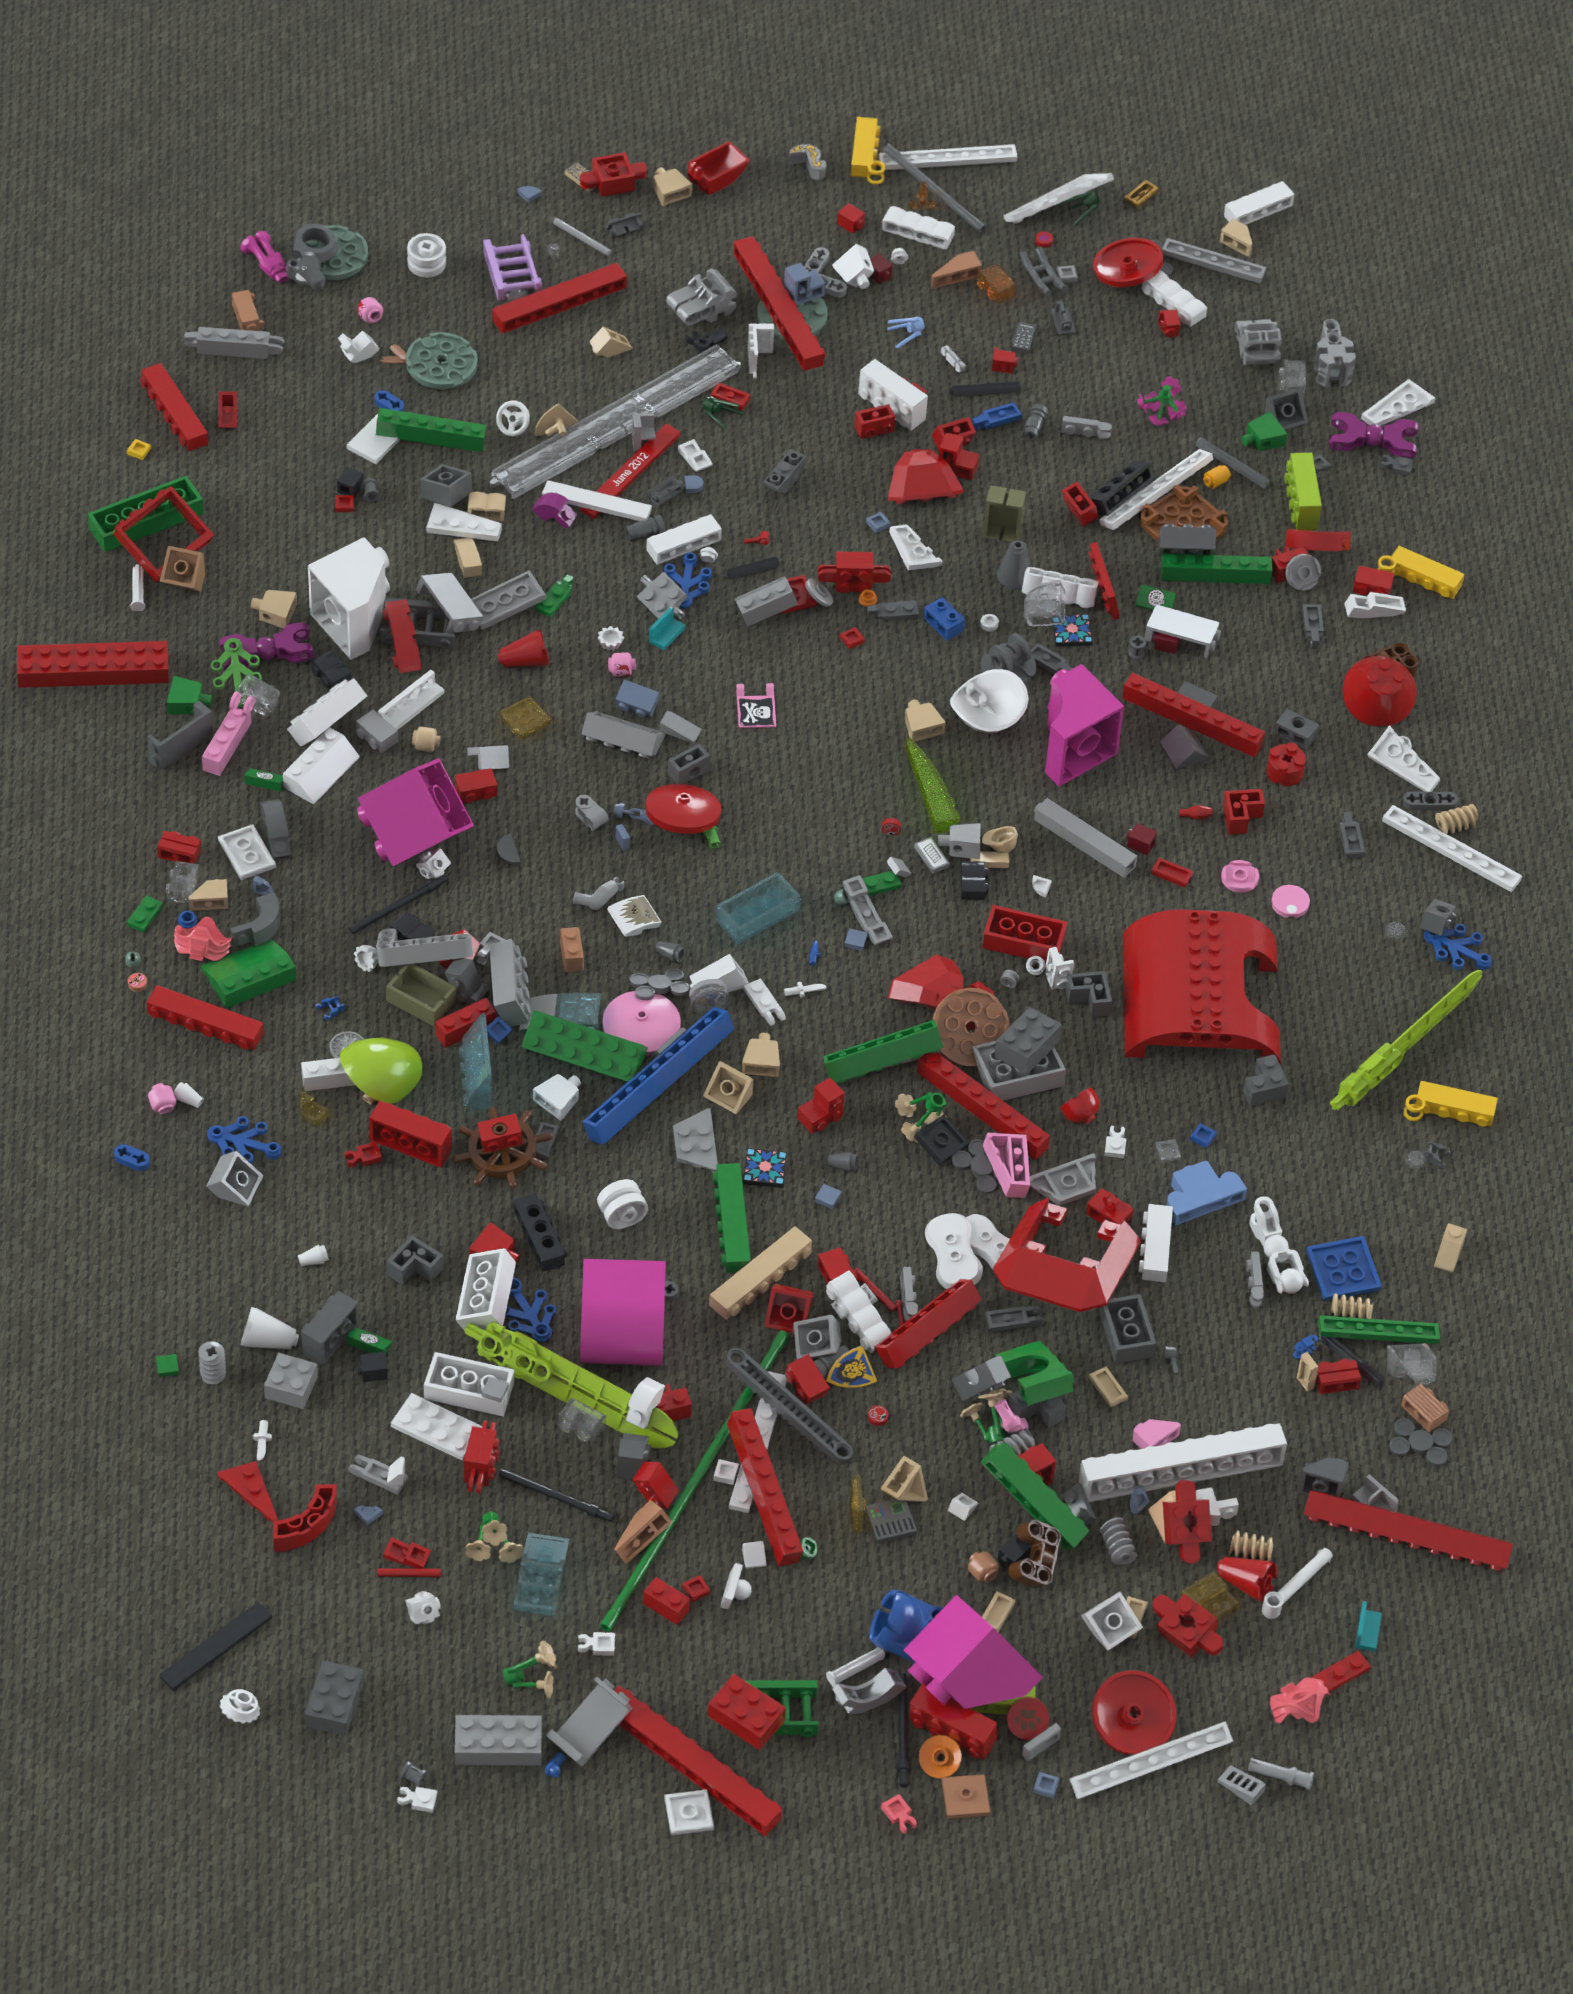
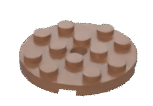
M964 988L950 993L939 1003L933 1015V1020L936 1022L944 1046L939 1051L950 1061L963 1066H977L972 1046L996 1041L1009 1028L1008 1014L999 1000L993 994L978 988ZM970 1021L975 1024V1030L972 1033L968 1032L965 1027Z

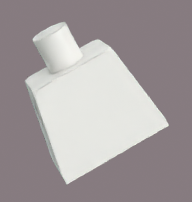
M855 244L833 264L835 270L848 284L854 287L860 286L861 289H865L870 285L867 278L873 274L874 270L866 248Z
M557 1074L533 1089V1100L561 1121L578 1101L579 1090L577 1087L581 1084V1081L575 1075L567 1080Z

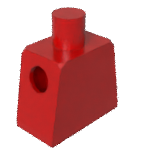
M489 1222L469 1248V1254L505 1248L515 1260L516 1265L520 1260V1255L514 1252V1239L491 1222Z

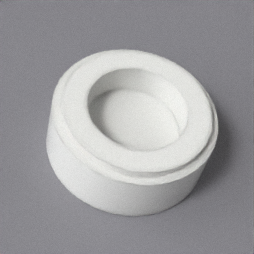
M992 614L982 616L980 626L985 631H994L999 625V619Z

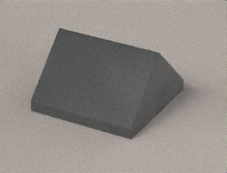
M1300 388L1267 397L1264 414L1271 412L1284 430L1308 423Z
M1179 724L1160 741L1162 748L1176 770L1210 759L1194 731Z

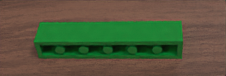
M379 408L376 436L393 437L401 440L483 452L486 425Z
M1162 553L1161 581L1270 584L1272 557Z
M932 1020L823 1056L829 1077L836 1084L846 1082L847 1079L859 1078L871 1071H881L889 1065H899L904 1060L917 1059L923 1054L938 1052L944 1046L936 1022Z
M740 1163L716 1164V1172L712 1173L713 1184H717V1188L714 1189V1199L719 1201V1205H716V1217H720V1221H717L718 1233H722V1237H719V1248L724 1250V1254H721V1266H725L726 1273L739 1272L751 1262Z
M1005 1442L996 1444L981 1461L982 1465L1035 1520L1050 1525L1060 1532L1061 1540L1059 1544L1063 1549L1067 1551L1075 1548L1089 1532L1084 1521L1076 1517L1071 1512V1508L1057 1497L1056 1492L1048 1488L1043 1483V1479L1028 1467V1463L1014 1453L1011 1445Z

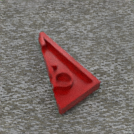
M256 1461L218 1472V1478L221 1481L224 1480L235 1493L240 1494L253 1508H257L268 1521H278Z

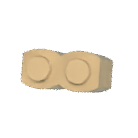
M471 492L469 493L468 513L492 521H504L506 496L499 493Z

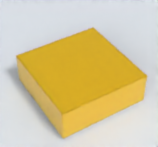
M135 439L128 448L127 455L143 460L151 450V445Z

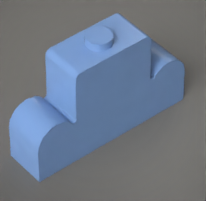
M1203 1161L1192 1166H1186L1173 1173L1171 1186L1174 1192L1169 1194L1167 1206L1173 1207L1172 1222L1176 1226L1245 1200L1247 1188L1236 1173L1225 1172L1221 1178H1218L1209 1162Z

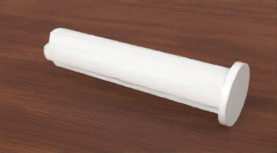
M139 564L133 567L132 603L130 605L133 611H143L145 609V603L143 602L144 569Z
M878 1647L833 1672L828 1671L826 1673L827 1679L835 1687L839 1682L884 1659L885 1652Z

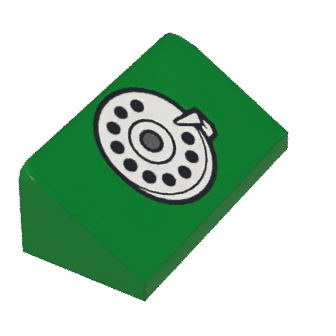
M1141 585L1135 606L1153 611L1156 605L1173 609L1176 593Z
M252 768L245 773V784L280 792L283 788V775Z
M356 1327L347 1336L348 1345L369 1353L385 1352L386 1355L393 1343L391 1340Z

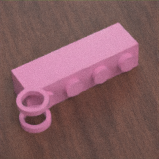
M234 692L230 700L228 714L202 755L203 771L218 776L221 775L251 725L254 697L249 696L246 699L242 710L237 708L240 703L241 694Z

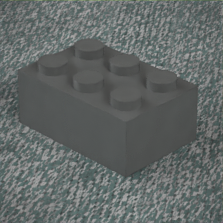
M1174 524L1161 526L1158 535V557H1162V553L1214 555L1216 528H1211L1210 525L1193 527V525L1189 524L1182 525V527H1175Z
M1029 1007L996 1040L995 1057L1028 1074L1061 1041L1062 1024Z
M337 1291L334 1296H330L326 1305L315 1313L313 1320L302 1328L303 1355L323 1366L347 1339L348 1334L359 1325L358 1302L340 1291Z
M1141 1294L1110 1299L1106 1306L1100 1308L1101 1321L1115 1364L1154 1357L1156 1341Z
M322 1660L304 1714L305 1727L346 1736L364 1684V1670Z

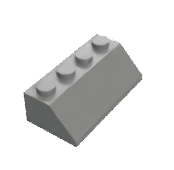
M597 711L587 713L581 733L586 736L587 740L597 742L598 739L604 741L603 744L606 746L614 747L617 745L621 747L622 751L632 753L633 750L639 752L638 755L645 758L656 755L666 735L665 732Z

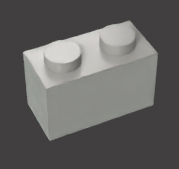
M372 710L356 721L358 737L364 738L372 749H377L380 753H383L398 743V730L376 711Z

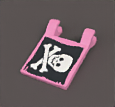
M737 684L736 696L739 728L776 727L774 684H766V696H744V684Z

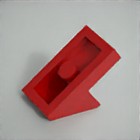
M219 391V428H237V392Z

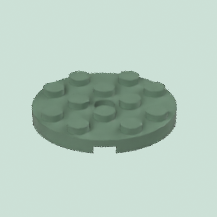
M325 226L333 232L335 241L339 246L338 252L328 262L320 264L325 280H341L357 274L363 269L368 260V246L365 239L358 232H351L344 226ZM317 240L305 242V245L311 248H323L326 246V244Z
M819 297L797 305L798 311L803 314L806 324H809L813 336L818 334L827 322L828 311L824 300ZM760 300L757 307L759 324H774V335L778 336L779 339L785 340Z
M443 332L431 333L428 337L416 339L410 345L406 354V367L412 378L423 386L441 390L451 389L467 383L474 376L477 369V353L472 349L467 340L458 335ZM440 359L445 360V362H441V364H439Z

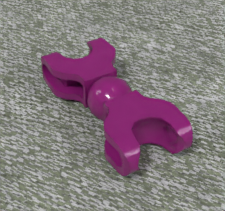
M1337 412L1331 417L1332 426L1345 432L1344 434H1335L1330 438L1329 446L1333 450L1350 451L1357 446H1364L1365 442L1372 447L1382 444L1381 449L1389 450L1394 456L1414 458L1417 454L1416 445L1403 439L1404 437H1414L1418 433L1419 425L1416 421L1400 419L1391 425H1384L1383 429L1376 424L1366 427L1367 422L1359 421L1351 413Z
M301 622L287 625L280 633L273 634L274 639L263 637L256 642L255 638H246L243 635L234 634L222 637L219 641L220 650L224 653L225 642L228 639L237 638L242 642L243 649L251 655H257L263 660H270L277 655L278 659L284 658L290 662L299 663L311 660L314 656V649L309 643H298L306 640L310 634L309 626ZM233 644L230 648L234 649L237 645ZM238 656L239 662L250 669L249 662ZM231 657L224 663V671L232 663ZM257 659L251 660V663L257 662Z

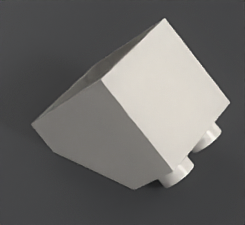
M365 538L308 565L310 615L350 660L370 650L383 618L382 609H385L386 593L390 591L389 582L385 577V568L389 567L388 556L381 547L374 549Z

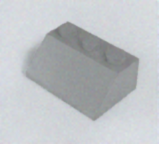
M785 576L734 598L747 626L798 605Z

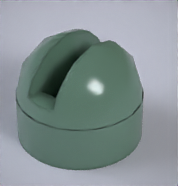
M845 889L835 893L834 900L839 905L849 903Z
M136 951L127 953L125 957L126 965L129 967L139 966L141 963L140 954Z

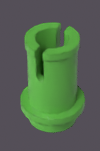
M716 826L703 832L704 836L707 837L710 849L721 846Z

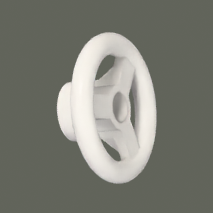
M514 400L501 405L496 415V422L500 431L512 437L522 434L527 429L530 421L529 412L525 405ZM517 406L522 412H510L506 408ZM502 414L507 417L509 422L508 430L502 424ZM522 425L520 429L514 431L515 426Z

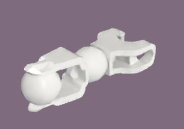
M1269 1197L1258 1198L1254 1204L1255 1213L1251 1215L1249 1224L1255 1237L1260 1240L1264 1247V1253L1270 1258L1267 1272L1273 1283L1276 1284L1277 1291L1280 1294L1283 1291L1288 1294L1296 1293L1303 1286L1308 1287L1309 1284L1303 1272L1304 1268L1299 1254L1295 1250H1290L1287 1240L1281 1236L1282 1229L1273 1201ZM1259 1205H1267L1268 1211L1263 1212ZM1276 1263H1289L1292 1268L1286 1269L1280 1274Z

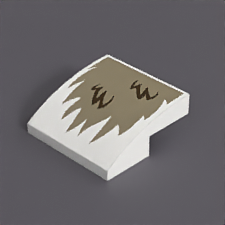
M644 895L619 901L607 909L624 936L639 935L643 929L657 928L661 924V920Z

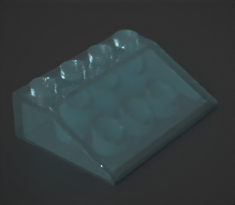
M481 1013L463 1036L462 1046L458 1047L459 1058H463V1062H460V1074L465 1076V1078H461L462 1090H466V1094H463V1105H467L468 1112L489 1111V1108L492 1107V1075L486 1015Z

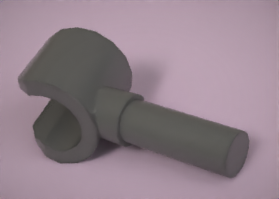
M1165 1347L1164 1359H1171L1173 1373L1179 1374L1176 1364V1348Z

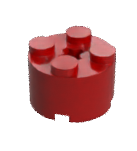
M1295 743L1281 744L1271 748L1266 770L1268 778L1274 783L1282 784L1281 786H1293L1299 783L1304 775L1306 756Z

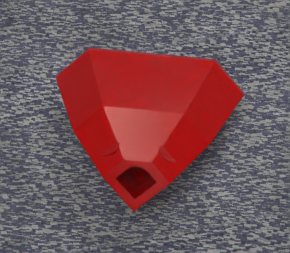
M914 449L905 452L895 465L888 501L903 504L906 503V500L921 499V501H929L933 497L942 496L955 498L956 494L963 493V488L946 459L930 449Z
M934 955L893 979L888 999L902 1004L916 1003L936 1010L939 1003L947 995L956 990L963 989V975L954 960Z

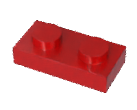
M718 382L711 396L716 399L739 404L740 407L736 409L743 411L750 401L751 394Z

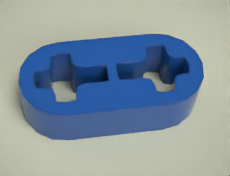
M387 391L376 392L375 404L378 407L404 412V402Z
M124 1144L117 1146L114 1150L116 1162L137 1171H144L150 1166L149 1155L141 1150Z

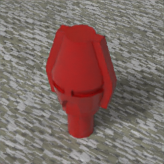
M1202 805L1179 810V817H1189L1197 820L1213 815L1211 807Z

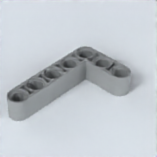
M385 929L379 932L376 944L379 966L383 967L466 958L473 955L471 935L466 933L398 941L395 929Z

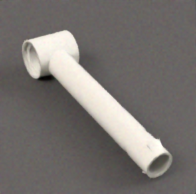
M1327 1548L1318 1550L1317 1555L1278 1592L1267 1593L1262 1606L1263 1615L1269 1619L1277 1618L1280 1615L1282 1605L1327 1562L1330 1563L1333 1557L1331 1551Z

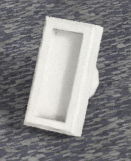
M734 1564L729 1574L720 1605L721 1608L728 1609L733 1601V1597L738 1600H744L751 1594L749 1582L739 1579L743 1567L741 1564Z

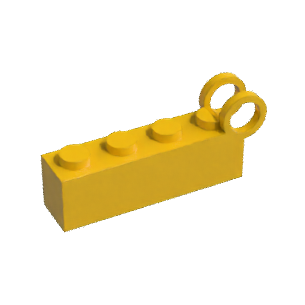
M857 117L851 176L866 177L871 184H881L884 181L885 165L880 161H873L877 160L878 150H875V148H878L879 138H876V136H880V126H877L878 119ZM876 165L881 166L882 169L880 171H876ZM880 175L881 180L873 181L870 179V176Z
M1398 546L1392 557L1382 556L1378 561V570L1391 571L1394 575L1401 576L1411 583L1424 586L1427 590L1440 593L1443 597L1453 599L1463 584V573L1401 546ZM1384 560L1391 561L1390 566L1382 565L1381 562Z
M1421 1081L1418 1095H1410L1406 1099L1404 1116L1410 1121H1418L1423 1117V1113H1432L1442 1118L1450 1117L1461 1122H1472L1479 1126L1491 1127L1498 1098ZM1416 1099V1104H1409L1410 1100ZM1407 1110L1414 1113L1420 1112V1115L1418 1117H1411L1407 1114Z

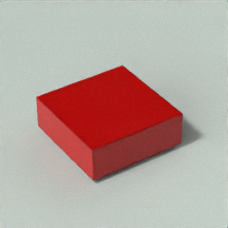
M335 495V512H354V495Z
M856 627L841 633L839 637L849 649L865 643V638Z
M701 1575L682 1583V1588L692 1602L711 1594V1590Z

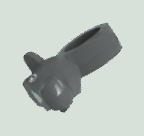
M307 224L297 230L292 258L289 259L286 265L288 278L295 280L300 285L310 286L315 291H321L324 288L325 276L321 272L320 264L328 262L337 254L339 249L335 241V235L329 228L320 224ZM317 240L323 242L326 246L323 248H311L305 245V242Z

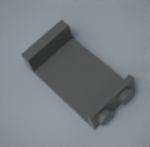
M198 701L193 704L194 720L162 742H159L149 734L147 736L149 762L162 770L213 735L212 711Z

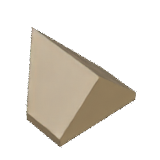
M903 1456L881 1487V1490L897 1500L927 1501L928 1497L921 1466Z

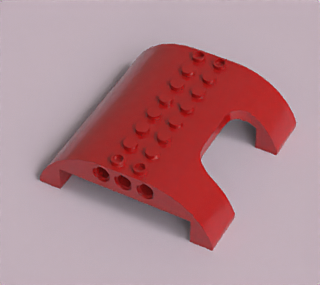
M1205 910L1162 911L1145 916L1130 925L1123 933L1125 1057L1144 1058L1146 1045L1261 1050V1057L1275 1054L1279 1064H1281L1280 1031L1277 1025L1249 1002L1244 991V960L1247 957L1254 956L1258 958V971L1277 972V942L1271 930L1262 922L1243 914Z

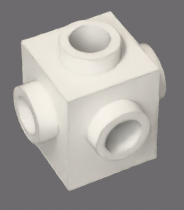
M441 848L423 853L420 856L421 860L416 865L422 876L427 879H436L445 873L444 870L451 862Z
M426 1591L415 1594L414 1598L405 1600L411 1621L415 1624L421 1622L423 1624L430 1623L435 1620L434 1618L440 1616L438 1611L441 1609L440 1602L431 1593Z

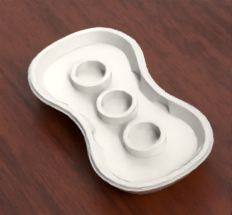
M956 1213L944 1214L932 1219L926 1226L925 1237L937 1256L936 1277L938 1282L945 1289H948L959 1279H969L973 1281L974 1285L977 1284L982 1277L983 1267L971 1249V1224L968 1219Z
M978 1214L970 1215L966 1218L971 1224V1249L974 1254L985 1259L993 1270L994 1265L1010 1239L999 1233L994 1224L986 1217Z

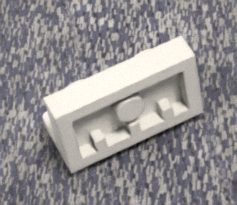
M1056 947L1049 948L1044 971L1051 989H1064L1067 975L1073 973L1074 961H1064L1062 954H1059Z

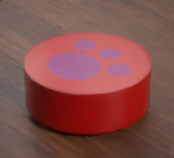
M1039 232L1036 235L1035 243L1039 247L1048 248L1053 243V236L1048 232Z

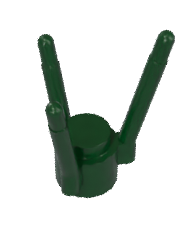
M1095 190L1087 191L1084 194L1056 204V206L1083 198L1082 201L1073 205L1072 208L1074 209L1083 204L1090 207L1073 226H1077L1093 210L1098 208L1097 204L1101 200Z
M708 396L704 400L703 409L706 410L705 415L710 416L724 429L726 426L713 413H718L722 408L744 415V412L731 408H739V404L716 399L712 396Z

